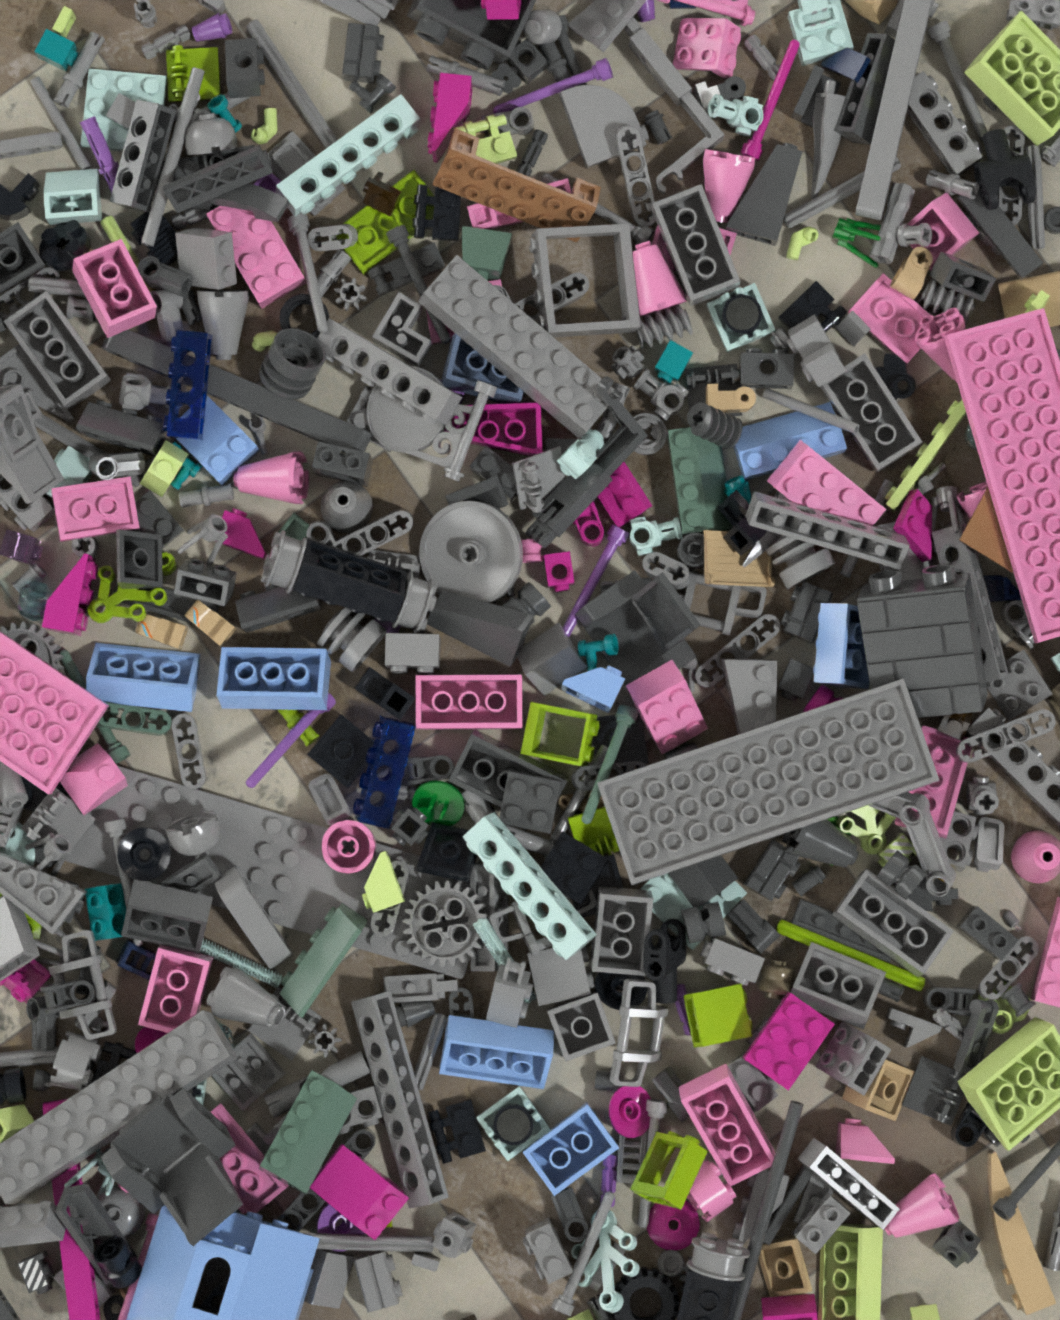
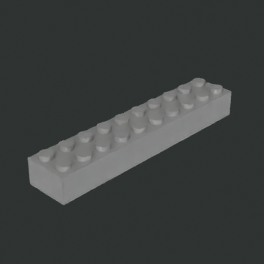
M202 1010L0 1144V1196L4 1203H19L120 1135L119 1130L159 1096L163 1098L168 1093L175 1095L182 1088L189 1091L236 1060L238 1056L212 1013Z

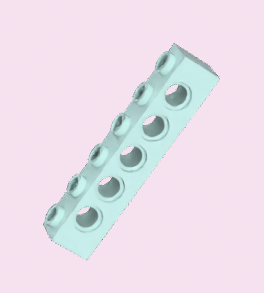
M400 94L277 184L276 193L288 199V209L295 217L300 213L303 215L307 214L315 207L314 203L321 198L324 200L335 193V188L342 182L348 184L357 176L356 172L361 168L368 169L378 160L376 157L383 152L388 154L398 146L397 142L404 137L406 139L412 137L419 130L420 117ZM393 123L398 129L390 132L385 129L384 125ZM367 138H373L376 140L377 145L369 147L363 141ZM352 153L357 159L353 162H347L344 160L343 155ZM326 168H331L336 172V175L326 177L322 171ZM309 183L315 187V190L307 193L301 187Z
M494 812L484 816L463 836L469 850L481 858L485 869L496 876L501 882L502 889L517 901L520 911L532 919L537 931L548 938L553 944V950L565 960L569 959L597 935ZM490 841L496 844L497 852L491 849ZM507 861L513 864L514 873L508 869ZM524 882L531 886V893L526 891ZM542 902L548 906L549 913H545L542 910ZM559 923L565 926L566 934L559 930Z

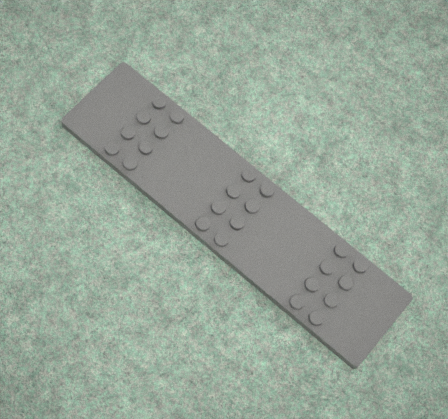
M120 766L118 768L125 776L128 786L88 812L96 819L65 860L120 877L112 837L109 838V833L105 832L104 822L125 818L127 829H124L125 835L137 828H151L160 832L167 839L171 849L170 863L163 874L148 881L159 885L163 879L196 860L194 855L185 856L178 853L172 847L166 833L168 825L187 815L192 814V817L195 818L201 817L200 812L214 811L219 820L221 834L216 846L209 850V857L222 873L235 865L239 867L252 893L274 924L313 935L317 928L323 930L328 923L324 918L332 906L337 909L342 902L368 920L352 947L459 979L464 977L470 956L466 954L467 962L462 963L457 958V966L452 967L449 960L446 967H441L440 960L435 965H430L431 957L422 961V951L418 953L412 952L416 944H407V941L412 938L411 934H403V931L410 928L409 924L403 923V920L410 919V915L405 912V909H413L414 906L409 900H419L417 891H422L426 894L425 885H430L435 889L436 881H440L443 888L446 881L452 882V888L455 887L457 882L462 883L461 891L470 887V879L469 882L420 873L416 867L420 858L419 855L376 843L375 857L367 868L357 873H341L332 869L323 858L322 840L328 828L201 790L189 789L184 785ZM353 840L351 842L344 841V853L348 851L354 853L355 849L353 846L355 842ZM143 849L140 852L141 858L144 860L148 859L150 852L147 849ZM387 851L391 862L402 861L408 866L409 878L403 896L405 902L401 903L394 931L387 936H378L371 929L372 908H366L362 894L366 893L364 886L379 854ZM397 865L394 872L398 880L399 877H404L405 872L401 871L400 865ZM214 882L197 892L213 897L211 905L228 909L218 894ZM456 900L451 904V912L457 916L462 911V905ZM432 906L427 907L425 910V916L430 921L436 917V910ZM383 909L378 911L379 913L384 912L382 919L376 921L379 931L383 932L385 928H390L391 924L387 922L388 914L394 916L395 910ZM469 918L445 919L441 923L425 925L423 929L425 931L442 927L447 929L449 925L468 922ZM459 927L456 931V938L461 942L467 938V931L464 927ZM434 932L430 937V942L434 947H438L442 942V938L437 932Z

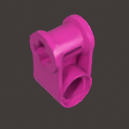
M594 501L573 522L582 542L588 547L598 546L604 538V529ZM591 527L596 528L600 533L598 538L593 540L585 536V531Z

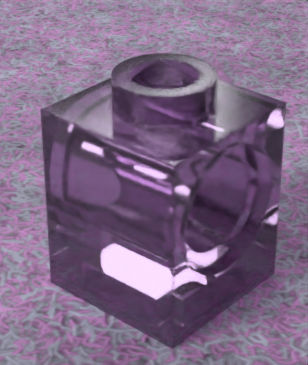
M7 529L1 545L0 555L28 565H34V562L39 561L43 546H40L41 541L37 538Z

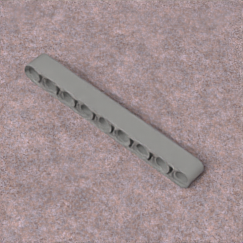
M904 0L855 215L882 220L933 0Z

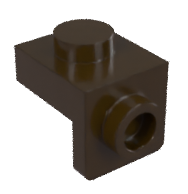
M378 172L373 179L369 177L364 185L363 192L366 195L363 203L391 217L402 191L382 182L384 174Z

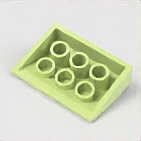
M1020 11L980 52L964 73L1038 146L1054 136L1060 128V49Z
M1034 1017L957 1081L968 1102L1008 1151L1060 1108V1035L1054 1024Z

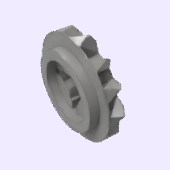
M638 414L633 418L643 430H647L651 425L653 426L650 435L655 442L645 439L634 452L641 455L655 454L666 442V426L654 414Z

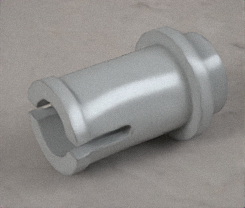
M37 563L34 565L30 564L28 566L29 570L12 583L14 588L23 596L39 581L43 582L45 580L44 577L47 574Z

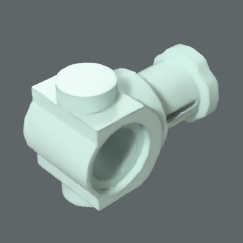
M715 94L708 105L710 117L726 119L727 124L731 128L736 129L735 133L743 136H750L751 131H757L764 116L763 105L758 104V99L749 96H743L742 101L738 99L728 101L723 99L721 95Z
M589 429L582 439H577L560 456L557 462L560 464V469L565 475L573 476L577 479L597 459L596 451L604 445L601 433L597 430Z
M645 517L630 520V543L636 549L638 556H644L653 552L652 548L661 546L662 541L676 538L678 540L683 539L678 517L663 523H657L656 520L646 521ZM638 530L646 531L649 535V540L645 543L637 542L634 538L635 532Z

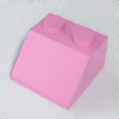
M947 193L933 200L907 224L909 226H919L921 223H928L931 227V242L927 247H924L932 254L933 261L929 268L930 271L941 251L953 256L979 234L978 230ZM910 244L912 249L923 247L920 244Z

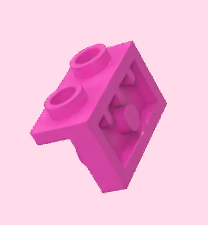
M625 462L610 476L612 481L597 496L617 527L629 523L631 519L637 518L652 507L651 502Z
M32 960L2 980L0 986L4 985L11 991V995L17 1001H24L27 1004L28 1000L34 998L39 992L40 987L44 986L52 975L36 960Z

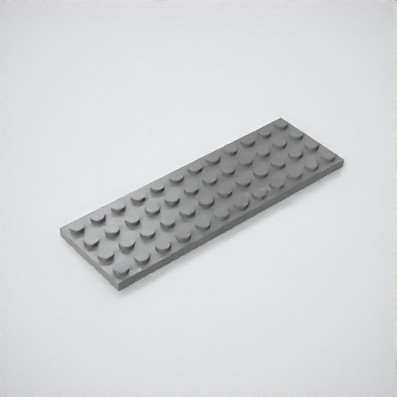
M903 678L598 782L597 784L631 885H635L936 783L940 780Z

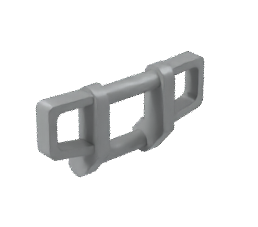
M689 570L691 579L686 587L685 596L680 595L689 609L691 608L696 584L731 591L725 621L693 614L701 627L722 631V634L730 636L735 616L761 617L767 593L766 588L706 584L704 574H699L698 570ZM669 571V573L673 575L683 577L682 571H680L678 574ZM740 589L760 595L757 610L737 608Z
M592 888L587 895L589 899L588 904L577 909L579 914L596 906L597 902ZM517 901L511 903V906L493 912L488 916L491 926L502 943L523 938L532 956L539 954L540 950L553 945L547 937L535 940L527 918L520 911ZM513 911L521 932L502 937L496 924V918ZM566 929L562 930L561 932L563 934H566Z
M85 930L64 936L62 938L64 963L48 967L50 975H53L55 983L65 982L63 972L89 966L98 1002L60 1011V1018L65 1019L77 1016L87 1040L116 1033L117 1028L111 1009L112 1002L107 997L99 964L102 961L100 955H98L93 932ZM86 936L92 957L71 962L69 941L73 938ZM104 1009L109 1030L94 1034L90 1031L84 1014Z
M624 980L622 1003L619 1010L621 1015L617 1049L613 1051V1063L610 1074V1082L615 1086L639 1087L642 1083L647 1064L660 1061L662 1057L660 1046L664 1018L668 1016L669 1008L663 1005H656V985L649 980ZM634 986L647 987L648 1006L630 1005L631 990ZM632 1017L654 1018L649 1049L642 1051L627 1050ZM622 1061L639 1062L633 1079H619Z

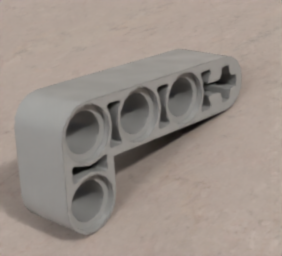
M576 272L551 284L552 293L557 294L560 299L558 304H553L554 312L581 299L589 289V280L584 274ZM573 282L575 284L580 283L581 288L579 291L573 289L566 295L565 290L569 289ZM493 285L510 301H512L507 291L503 287H501L500 285ZM534 294L515 303L523 312L525 305H533L537 313L535 316L529 317L537 322L540 310L539 305L535 303Z
M400 508L336 539L330 526L325 521L317 520L310 524L306 536L309 540L361 556L409 532L413 526V516L410 511ZM397 515L409 519L406 521V527L402 528L401 525L393 527L394 534H390L389 526L384 522L389 520L390 525L395 523ZM316 526L323 527L326 531V537L321 540L315 539L311 533L312 529ZM375 526L382 527L386 533L385 537L380 540L374 539L370 533L371 529ZM351 538H357L361 541L362 547L359 551H351L347 547V541Z
M235 865L223 872L221 878L214 882L218 894L267 966L272 969L293 956L289 945L252 893L239 867Z

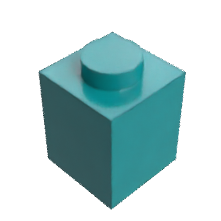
M48 29L45 30L34 51L39 59L65 72L69 66H73L79 54L77 52L78 48L73 41Z
M670 340L655 366L654 371L658 373L657 377L669 384L672 381L678 383L693 356V352Z

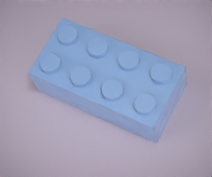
M221 647L216 696L222 709L327 710L331 660L327 649Z

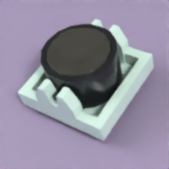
M755 283L744 288H736L733 292H727L720 298L706 304L727 353L770 335L772 331H776Z
M520 1086L476 1117L507 1161L551 1130Z

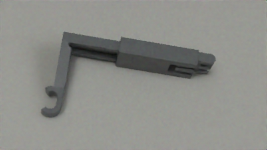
M608 376L601 379L598 383L597 393L621 426L604 443L602 448L596 452L597 459L577 479L573 476H567L544 500L542 511L532 513L536 520L526 530V535L536 543H539L543 548L547 547L557 536L560 537L610 484L612 473L648 436L620 402L623 393L615 389L608 395L607 391L614 382Z

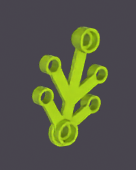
M163 552L162 560H169L166 565H162L163 575H171L176 570V561L172 554ZM105 565L98 571V576L101 580L98 598L89 604L88 614L97 623L108 622L112 617L132 618L134 621L139 622L146 617L143 605L137 603L133 604L130 608L117 605L124 600L151 602L161 606L166 603L167 594L162 588L143 591L138 589H122L118 585V591L109 597L110 584L115 579V572L111 566ZM110 571L111 575L109 577H102L104 572ZM159 593L163 594V598H162V599H160V600H155V599H154V597H155L156 594H159ZM105 606L103 612L99 613L96 611L98 607ZM135 610H142L139 616L133 615Z

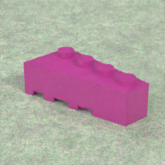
M538 403L485 404L471 444L487 446L488 448L525 456L542 453L541 406ZM464 413L466 419L462 425L454 422L455 419L459 418L455 416L451 421L452 426L457 429L464 428L467 425L470 414Z

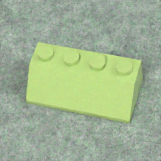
M842 1223L820 1249L818 1320H880L883 1230L878 1226Z

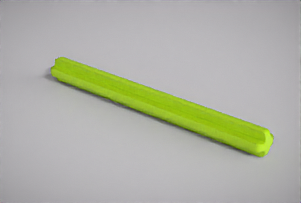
M780 920L777 924L776 931L783 936L808 946L813 942L886 972L885 978L917 991H922L926 979L921 976L916 977L909 971L785 920Z

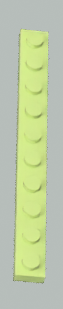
M1042 290L1037 296L1032 294L1024 305L1027 308L1025 313L1042 309L1049 301L1050 295ZM955 400L947 411V414L950 415L944 424L942 422L937 424L931 433L934 436L933 440L929 445L924 443L915 455L919 458L914 466L909 464L900 476L903 479L898 488L893 486L885 496V499L888 500L886 508L893 513L901 505L909 491H911L966 415L963 400L960 402Z

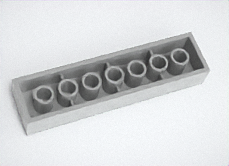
M458 255L454 257L419 299L418 302L579 439L587 433L607 409V405L597 393V386L602 378ZM611 386L607 391L608 395H610L612 391L615 390Z

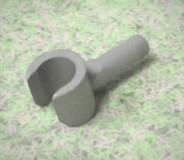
M260 416L262 422L260 427H253L251 419L249 420V426L251 431L256 434L261 454L264 455L268 454L263 433L266 429V424Z
M943 462L931 473L916 482V488L922 495L934 488L931 480L946 467Z
M694 658L682 667L689 669L688 687L691 692H694L697 658Z

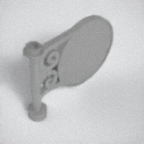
M411 366L443 385L439 378L423 368ZM387 373L386 375H384V376H383V379H385V378L388 376L389 373ZM477 380L474 391L478 392L474 405L465 406L458 404L447 425L439 421L434 425L421 417L424 412L419 409L413 412L401 405L402 399L396 396L393 400L380 392L382 387L376 384L367 404V421L376 440L395 452L408 453L445 467V477L458 482L461 477L464 478L465 474L460 473L488 396L494 398L497 387ZM410 381L404 384V391L409 388ZM430 393L425 396L424 404L430 400ZM464 413L470 414L467 425L464 428L457 429L452 426L451 421L455 416L459 418L455 419L454 422L462 425L466 419ZM444 439H448L451 442L452 450L445 458H438L421 452V450L433 444L434 451L445 455L450 451L451 446L445 443L443 448H441V442Z

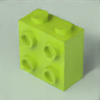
M742 984L683 995L694 1048L752 1037L753 1023L751 1017L747 1014V994L742 989Z

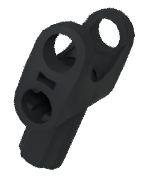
M995 129L982 135L988 161L975 163L974 176L976 183L979 184V194L985 207L988 210L997 209V193H999V187L1002 186L1014 188L1025 204L1033 203L1036 196V186L1029 156L1025 154L1012 157L1005 130Z
M674 918L665 921L660 929L650 931L644 940V972L656 985V1003L661 1004L677 1001V968L686 960L685 926ZM668 924L677 927L679 932L677 937L669 934L667 930ZM655 934L659 935L656 946L653 945L651 940L652 935Z

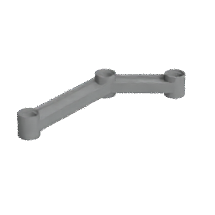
M906 792L868 805L901 819L906 825L921 867L927 873L925 876L927 890L934 896H945L956 879V871L949 863L929 810L930 803L926 796L919 793L911 794Z

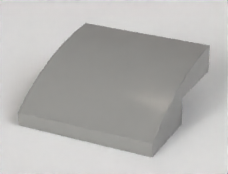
M252 1033L233 1048L238 1058L212 1075L242 1111L286 1074Z

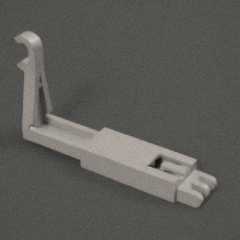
M633 17L625 26V31L630 36V49L676 106L681 104L706 135V137L657 176L656 187L659 192L665 194L666 187L662 185L661 181L670 174L676 175L678 180H683L682 171L704 155L705 149L712 150L724 139V133L691 94V86Z

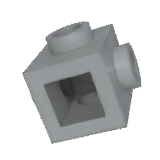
M453 1212L444 1217L443 1221H440L433 1233L436 1237L432 1246L439 1249L442 1255L449 1258H456L462 1253L466 1254L473 1244L471 1237L477 1224Z

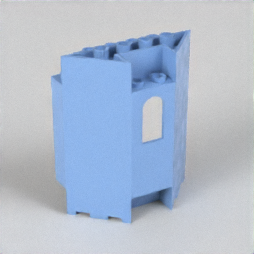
M164 1205L159 1213L126 1320H298L314 1269H311L320 1238L288 1229L289 1223L273 1219V1222L269 1223L262 1221L263 1215L247 1211V1215H243L235 1211L196 1245L192 1246ZM215 1257L225 1259L231 1268V1274L218 1315L193 1308L205 1265L210 1259Z

